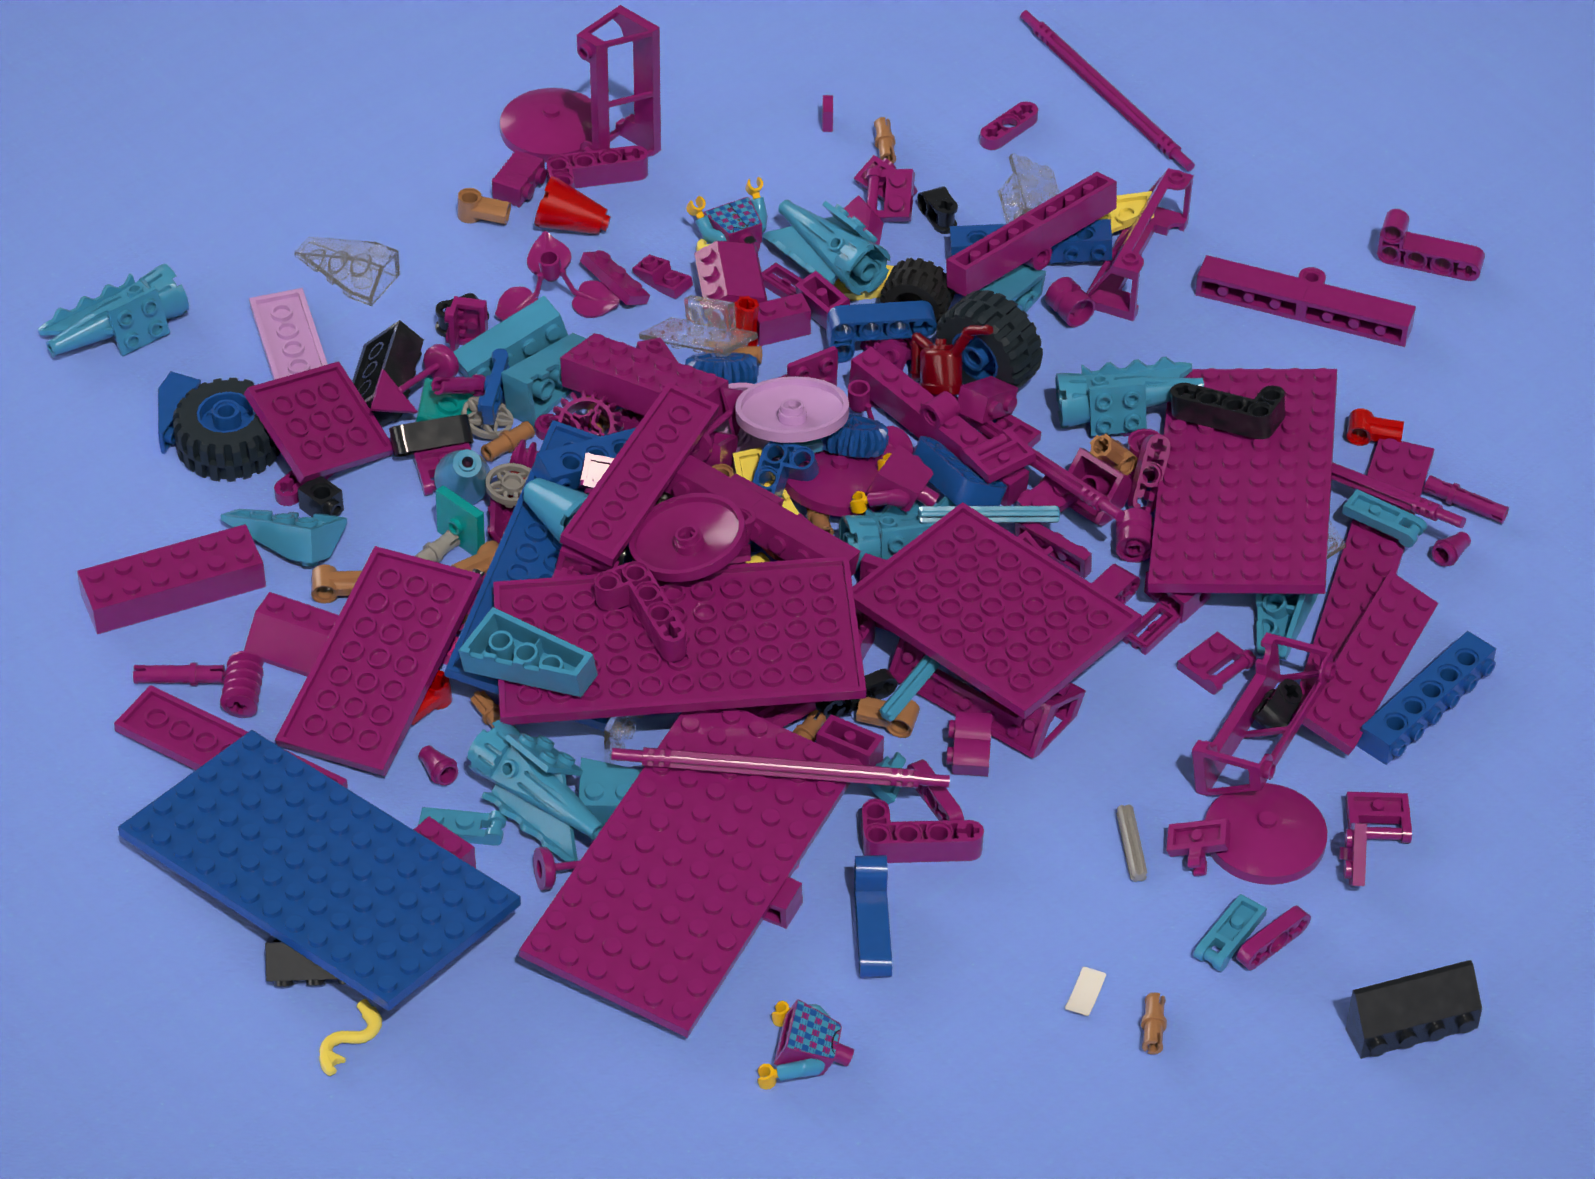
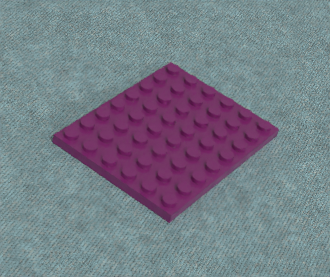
M963 502L853 586L856 609L1023 719H1026L1137 628L1142 620V615Z

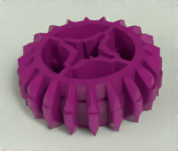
M582 390L581 398H577L576 394L572 392L570 394L571 401L569 402L567 399L562 398L560 400L562 407L554 406L553 412L556 415L549 417L550 423L552 420L563 424L567 421L570 423V426L580 430L581 425L584 424L585 426V424L591 423V431L587 430V432L604 436L606 434L602 433V429L597 426L598 417L602 414L610 426L608 434L620 432V430L624 429V423L618 421L622 418V413L614 412L616 404L613 402L606 405L608 401L606 395L598 400L596 391L592 392L591 397H587L586 391ZM581 409H590L585 415L575 413V411Z

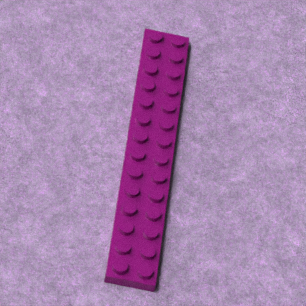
M1379 439L1367 476L1421 497L1435 449L1404 441L1398 442L1395 439ZM1398 507V508H1400V509H1402V510H1405V511H1407V512H1409V513H1411V514H1413V515L1416 514V513H1413V512L1408 511V510H1406V509H1403V508H1401V507ZM1355 519L1352 520L1313 641V645L1333 650V662L1336 660L1389 571L1397 575L1405 550V546L1397 538ZM1309 654L1304 672L1320 670V656L1318 654ZM1318 677L1301 679L1299 686L1302 689L1303 696L1292 715V719Z

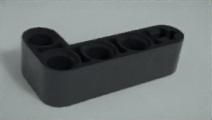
M1178 383L1170 390L1171 409L1174 418L1254 439H1267L1271 437L1286 416L1285 392L1279 386L1272 385L1262 388L1254 399L1190 383Z

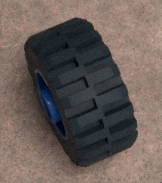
M989 290L973 291L963 297L942 315L939 320L936 339H947V344H953V346L962 334L963 328L967 326H984L987 324L994 329L990 335L975 336L962 352L963 384L993 376L1019 389L1036 374L1041 366L1043 348L1040 347L1042 341L1040 335L1036 334V326L1033 322L1029 321L1027 318L1028 314L1024 310L1021 311L1017 307L1018 304L1013 300H1007L1005 295L1000 293L994 294V291Z
M229 378V380L214 379L212 383L207 384V382L199 384L196 390L192 388L186 393L185 398L183 397L179 401L173 414L176 449L180 460L192 472L196 471V474L203 478L209 476L214 481L227 479L228 482L236 481V478L243 477V480L251 478L254 473L260 474L266 469V465L270 466L277 459L276 456L281 453L244 395L247 387L254 386V382L247 379L238 381V378Z

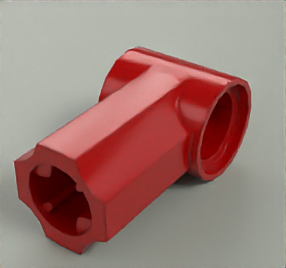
M741 296L734 302L733 318L728 325V330L733 343H738V346L758 345L756 329L759 303L756 299H752L749 296Z
M1358 408L1349 415L1347 439L1350 443L1357 446L1366 445L1370 441L1378 442L1379 439H1395L1401 442L1404 421L1377 418L1369 410Z
M437 671L411 725L417 723L432 710L444 709L452 703L449 677L444 676L445 672Z

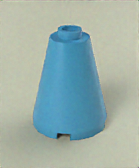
M473 450L453 451L445 455L436 467L434 475L436 490L443 485L474 505L487 494L485 481L490 471L489 466Z
M542 478L529 481L523 491L525 503L559 543L561 533L589 495Z

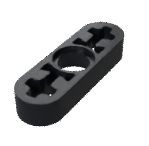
M880 669L864 676L866 697L881 700L891 695L898 685L897 680L888 669ZM860 699L816 702V708L826 716L827 720L831 714L840 717L857 710Z

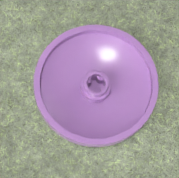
M798 376L774 378L757 383L740 394L735 405L736 421L745 432L763 440L780 443L807 442L829 436L842 428L849 417V400L843 390L824 380Z

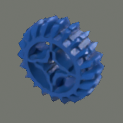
M707 352L705 354L692 355L685 361V365L692 366L706 373L715 374L728 380V384H755L759 375L757 358L751 354Z
M849 414L848 420L842 428L829 436L820 438V440L823 442V450L829 453L857 458H875L884 454L889 436L886 426L878 420L862 417V415Z

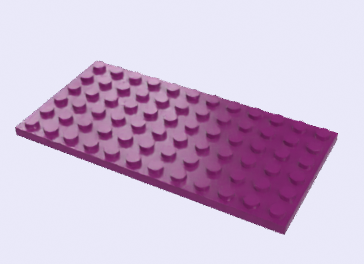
M1192 369L1193 371L1184 378H1203L1204 387L1251 399H1254L1260 390L1266 386H1279L1285 392L1286 416L1271 437L1267 439H1254L1176 419L1172 416L1171 402H1167L1164 436L1170 441L1171 449L1163 481L1158 483L1148 576V593L1325 594L1337 369Z
M849 556L731 564L697 580L687 582L656 580L686 629L687 653L683 659L676 662H670L661 657L630 604L611 611L603 610L597 606L594 581L598 574L493 582L494 608L592 653L598 676L582 697L498 679L500 721L503 722L502 724L515 725L866 698V684Z
M741 708L682 712L658 746L659 749L860 765V763ZM645 766L520 947L519 957L688 1038L767 915L771 903L786 880L791 877L850 783Z

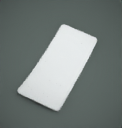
M1082 967L1065 1009L1089 1016L1105 980L1106 973Z

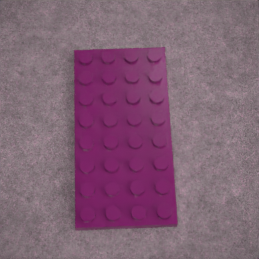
M374 546L275 738L277 745L386 776L483 581L481 574Z

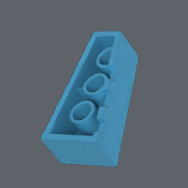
M1022 264L980 290L994 291V294L1000 293L1005 295L1007 300H1013L1018 304L1017 307L1021 311L1024 310L1027 313L1042 295L1046 271L1036 270L1026 264Z
M543 296L453 352L458 360L459 371L464 377H472L475 374H481L486 377L491 375L494 366L492 362V352L494 350L505 349L509 356L508 364L512 367L568 336L560 313Z
M494 607L491 608L458 650L464 672L582 697L598 676L592 653Z
M581 757L580 768L583 770V773L580 776L579 799L605 825L642 770Z

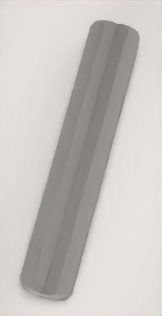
M1129 804L1125 806L1120 805L1117 808V819L1130 879L1134 882L1144 881L1147 878V868L1134 809Z

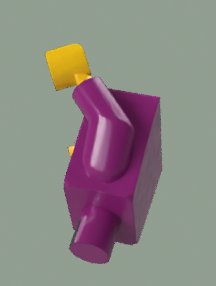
M898 444L892 454L887 453L883 456V459L877 461L878 473L867 490L868 495L866 496L862 491H856L852 496L853 500L850 502L851 511L855 514L864 513L867 510V504L871 507L880 505L895 506L906 512L910 511L917 500L925 506H934L940 494L927 486L933 476V471L923 463L919 456L911 454L902 445Z

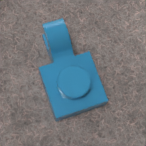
M896 752L892 760L886 756L876 766L902 768L906 759L899 752ZM866 784L887 804L895 802L901 787Z

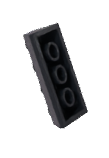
M400 320L363 346L352 382L370 409L382 369L386 371L398 387L412 379L416 374L415 367L422 355L421 348L424 339ZM410 389L403 392L406 398L410 394ZM371 411L381 427H384L391 421L396 422L403 415V413Z
M270 936L266 941V981H274V986L294 985L293 980H306V985L326 984L325 979H338L274 936ZM338 979V984H346Z
M1468 960L1353 990L1345 1030L1360 1059L1380 1056L1392 1050L1407 1049L1415 1044L1431 1040L1438 1041L1446 1036L1468 1033L1477 1029L1481 1017L1482 1004L1472 961Z

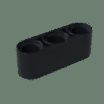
M468 414L402 424L389 428L395 457L413 455L414 452L458 444L474 443Z

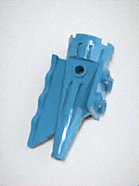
M784 200L779 205V213L792 226L765 232L763 237L786 257L794 261L800 268L809 274L817 271L832 285L839 278L848 290L856 295H862L860 292L863 291L870 293L883 283L889 271L886 265L887 260L890 261V254L882 246L875 244L878 239L867 229L864 230L866 226L855 216L848 218L849 213L839 204L833 207L827 201L822 205L832 215V217L822 218L792 203L790 200Z
M164 263L141 277L137 282H135L133 275L130 273L125 283L119 287L110 284L105 285L101 295L97 298L81 297L76 308L72 310L58 308L53 318L40 326L38 332L41 336L57 335L46 342L47 348L53 357L114 336L120 355L125 356L169 334L170 330L167 319L186 313L189 310V303L182 284L177 286L173 278L177 277L176 274Z
M1161 357L1154 365H1146L1139 359H1136L1126 368H1118L1113 363L1107 362L1097 371H1091L1084 365H1081L1082 374L1056 373V399L1059 405L1058 416L1061 428L1090 422L1091 436H1100L1105 433L1107 435L1129 433L1138 429H1147V407L1171 402L1170 390L1178 383H1190L1204 387L1203 378H1184L1193 371L1192 363H1174L1167 357Z
M945 496L934 506L957 505ZM917 500L910 511L906 512L887 505L881 512H873L867 507L864 515H845L843 518H840L839 539L861 551L856 571H860L861 559L865 553L888 560L936 522H919V507L925 505Z
M500 720L491 723L495 727L489 732L483 729L477 735L469 748L467 759L471 761V765L468 766L473 772L495 783L491 792H483L481 797L498 806L501 814L520 824L522 831L541 841L542 847L549 848L551 852L557 854L566 862L578 861L573 828L594 840L604 826L566 783L565 774L581 776L583 770L574 764L576 760L571 755L555 749V743L549 738L542 735L532 737L528 734L520 733L514 725L502 724L503 722Z

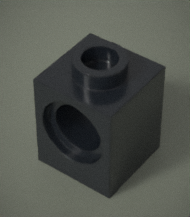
M320 476L309 480L298 488L299 507L309 516L313 517L315 513L338 516L344 511L342 490L324 477Z

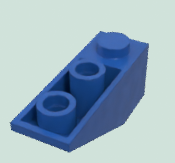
M170 371L158 388V434L162 454H165L170 446L176 443L173 414L177 404L183 397L185 398L186 393L192 388L198 389L199 384H201L200 379Z

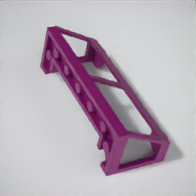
M619 5L577 34L578 55L590 63L592 142H582L580 152L609 149L610 142L620 135L637 146L646 148L648 157L661 151L660 27ZM613 19L620 26L624 37L603 41L592 35V33ZM632 41L634 95L609 101L608 47ZM634 102V114H630L625 119L622 118L616 122V129L610 133L609 108Z
M1168 168L1149 189V191H1152V194L1136 222L1122 230L1112 248V260L1103 263L1087 291V294L1096 304V311L1130 321L1135 320L1139 305H1137L1139 277L1144 265V259L1141 255L1154 232L1167 236L1169 229L1173 227H1179V230L1184 232L1189 220L1194 175ZM1167 189H1185L1183 214L1158 207ZM1127 279H1132L1131 293L1122 291Z
M1266 632L1261 640V646L1265 647L1264 658L1256 660V674L1213 742L1198 740L1192 749L1196 793L1211 796L1262 790L1267 780L1273 778L1276 765L1328 680H1333L1337 665L1333 662L1332 649ZM1278 644L1318 654L1320 656V670L1281 675ZM1318 677L1288 726L1248 731L1254 722V719L1251 718L1254 710L1262 701L1265 693L1274 689L1277 683L1285 679L1299 680ZM1283 734L1273 752L1265 754L1260 763L1232 756L1244 738ZM1227 764L1248 769L1249 785L1212 788Z
M900 638L889 671L897 682L901 684L926 654ZM938 668L917 694L956 715V711L992 713L991 735L1025 755L1035 758L1074 720L1086 690L1069 682L1071 687L1066 695L1054 701H1046L1026 719L986 696L984 692L975 690ZM1059 708L1055 716L1063 721L1045 738L1054 711Z

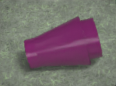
M1458 532L1456 535L1436 541L1432 549L1434 561L1441 566L1454 565L1465 549L1470 546L1471 539L1469 535L1465 532Z
M430 745L420 750L418 757L423 762L434 783L449 785L457 778L458 768L454 759L435 750Z

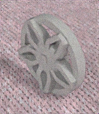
M470 397L464 404L461 415L467 414L469 407L472 413L468 414L472 434L492 440L498 438L502 431L511 430L514 417L502 402L494 425L483 424L482 412H478L477 407L479 397ZM498 426H507L503 430L497 431Z
M506 463L494 467L486 476L485 489L487 495L496 502L504 504L508 508H513L517 504L518 495L520 496L531 469L516 463ZM509 471H517V472H521V473H517V474H516V473H511V472H509ZM497 475L498 481L490 484L492 478Z

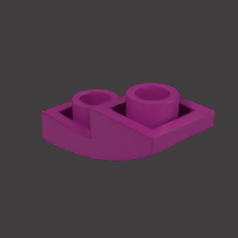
M650 254L632 268L633 273L646 284L675 299L693 286L691 276L671 270L669 260Z

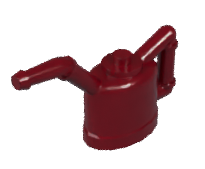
M987 324L984 326H967L963 328L962 334L954 346L953 344H947V339L944 338L935 339L934 344L921 333H913L910 343L911 378L915 382H920L919 385L931 394L939 395L943 391H947L952 395H959L960 387L963 385L962 352L975 336L992 334L993 327Z

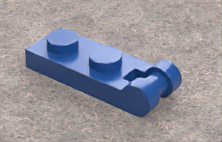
M502 348L492 352L494 366L491 375H487L485 378L484 396L480 395L478 401V412H482L483 424L487 425L495 424L504 395L501 372L510 368L508 352Z

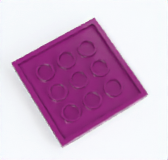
M339 361L250 386L244 392L246 399L300 483L393 454L392 442Z

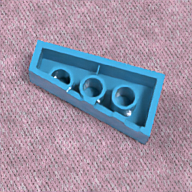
M571 333L501 372L506 408L515 419L522 422L528 421L534 426L535 420L539 416L549 413L554 406L561 402L562 398H565L573 391L562 386L560 357L587 338Z

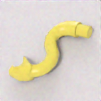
M363 999L357 1004L362 1018L367 1023V1027L364 1030L337 1031L328 1035L322 1041L319 1049V1062L322 1071L328 1076L336 1074L335 1065L346 1062L345 1057L333 1052L334 1046L341 1043H366L379 1033L382 1027L381 1015L376 1007L372 1006L367 999Z

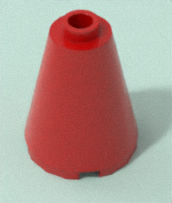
M550 177L544 190L546 192L540 201L536 213L535 226L598 235L601 230H607L611 216L607 215L608 209L559 178Z

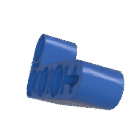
M927 301L839 305L831 308L828 312L826 338L829 348L835 346L838 349V363L849 361L854 356L855 341L911 338L913 333L916 332L928 337L936 332L937 323L933 306Z
M920 436L913 455L919 456L923 463L933 471V476L929 482L957 506L962 502L968 506H1000L1007 490L1006 484L999 480L988 484L942 443L927 436Z
M771 441L762 450L752 482L782 498L788 478L799 481H811L818 475L819 466L814 452L810 448L792 443ZM778 455H782V456H783V457H782L780 460H778V461H772V459H773L775 456H778ZM804 461L810 462L807 466L799 467V464ZM767 481H775L771 486H763ZM750 540L748 543L750 544L751 552L762 550L755 542Z
M887 855L855 856L854 902L860 978L892 977V951L887 898Z

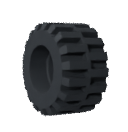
M907 258L906 261L901 260L892 268L881 291L880 302L927 301L933 306L938 325L942 315L948 311L955 291L947 287V273L943 272L944 269L942 267L933 265L934 262L932 261L926 262L923 258H917V260Z

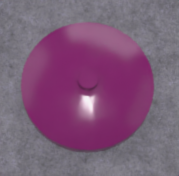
M542 88L524 93L513 99L501 114L500 133L502 140L511 151L515 152L517 150L542 158L545 162L554 155L580 152L582 142H592L591 98L582 93L563 88Z
M822 450L821 452L814 453L819 466V473L813 480L799 481L790 478L787 480L785 490L788 495L808 509L841 517L845 515H864V513H853L850 502L853 500L852 496L856 491H862L866 496L868 495L867 490L878 473L877 461L881 458L839 456V454ZM804 461L799 464V467L807 466L810 462ZM867 504V507L873 512H876L885 506L880 505L871 507L869 506V504Z
M689 493L667 499L654 506L630 540L629 549L633 561L645 563L656 580L687 582L709 576L728 565L743 548L747 536V527L740 508L728 498L712 493Z
M1265 783L1262 790L1221 794L1212 803L1206 814L1205 820L1227 818L1231 823L1229 851L1211 852L1209 854L1222 869L1248 882L1276 885L1298 880L1314 870L1325 853L1328 832L1323 815L1307 797L1288 787Z

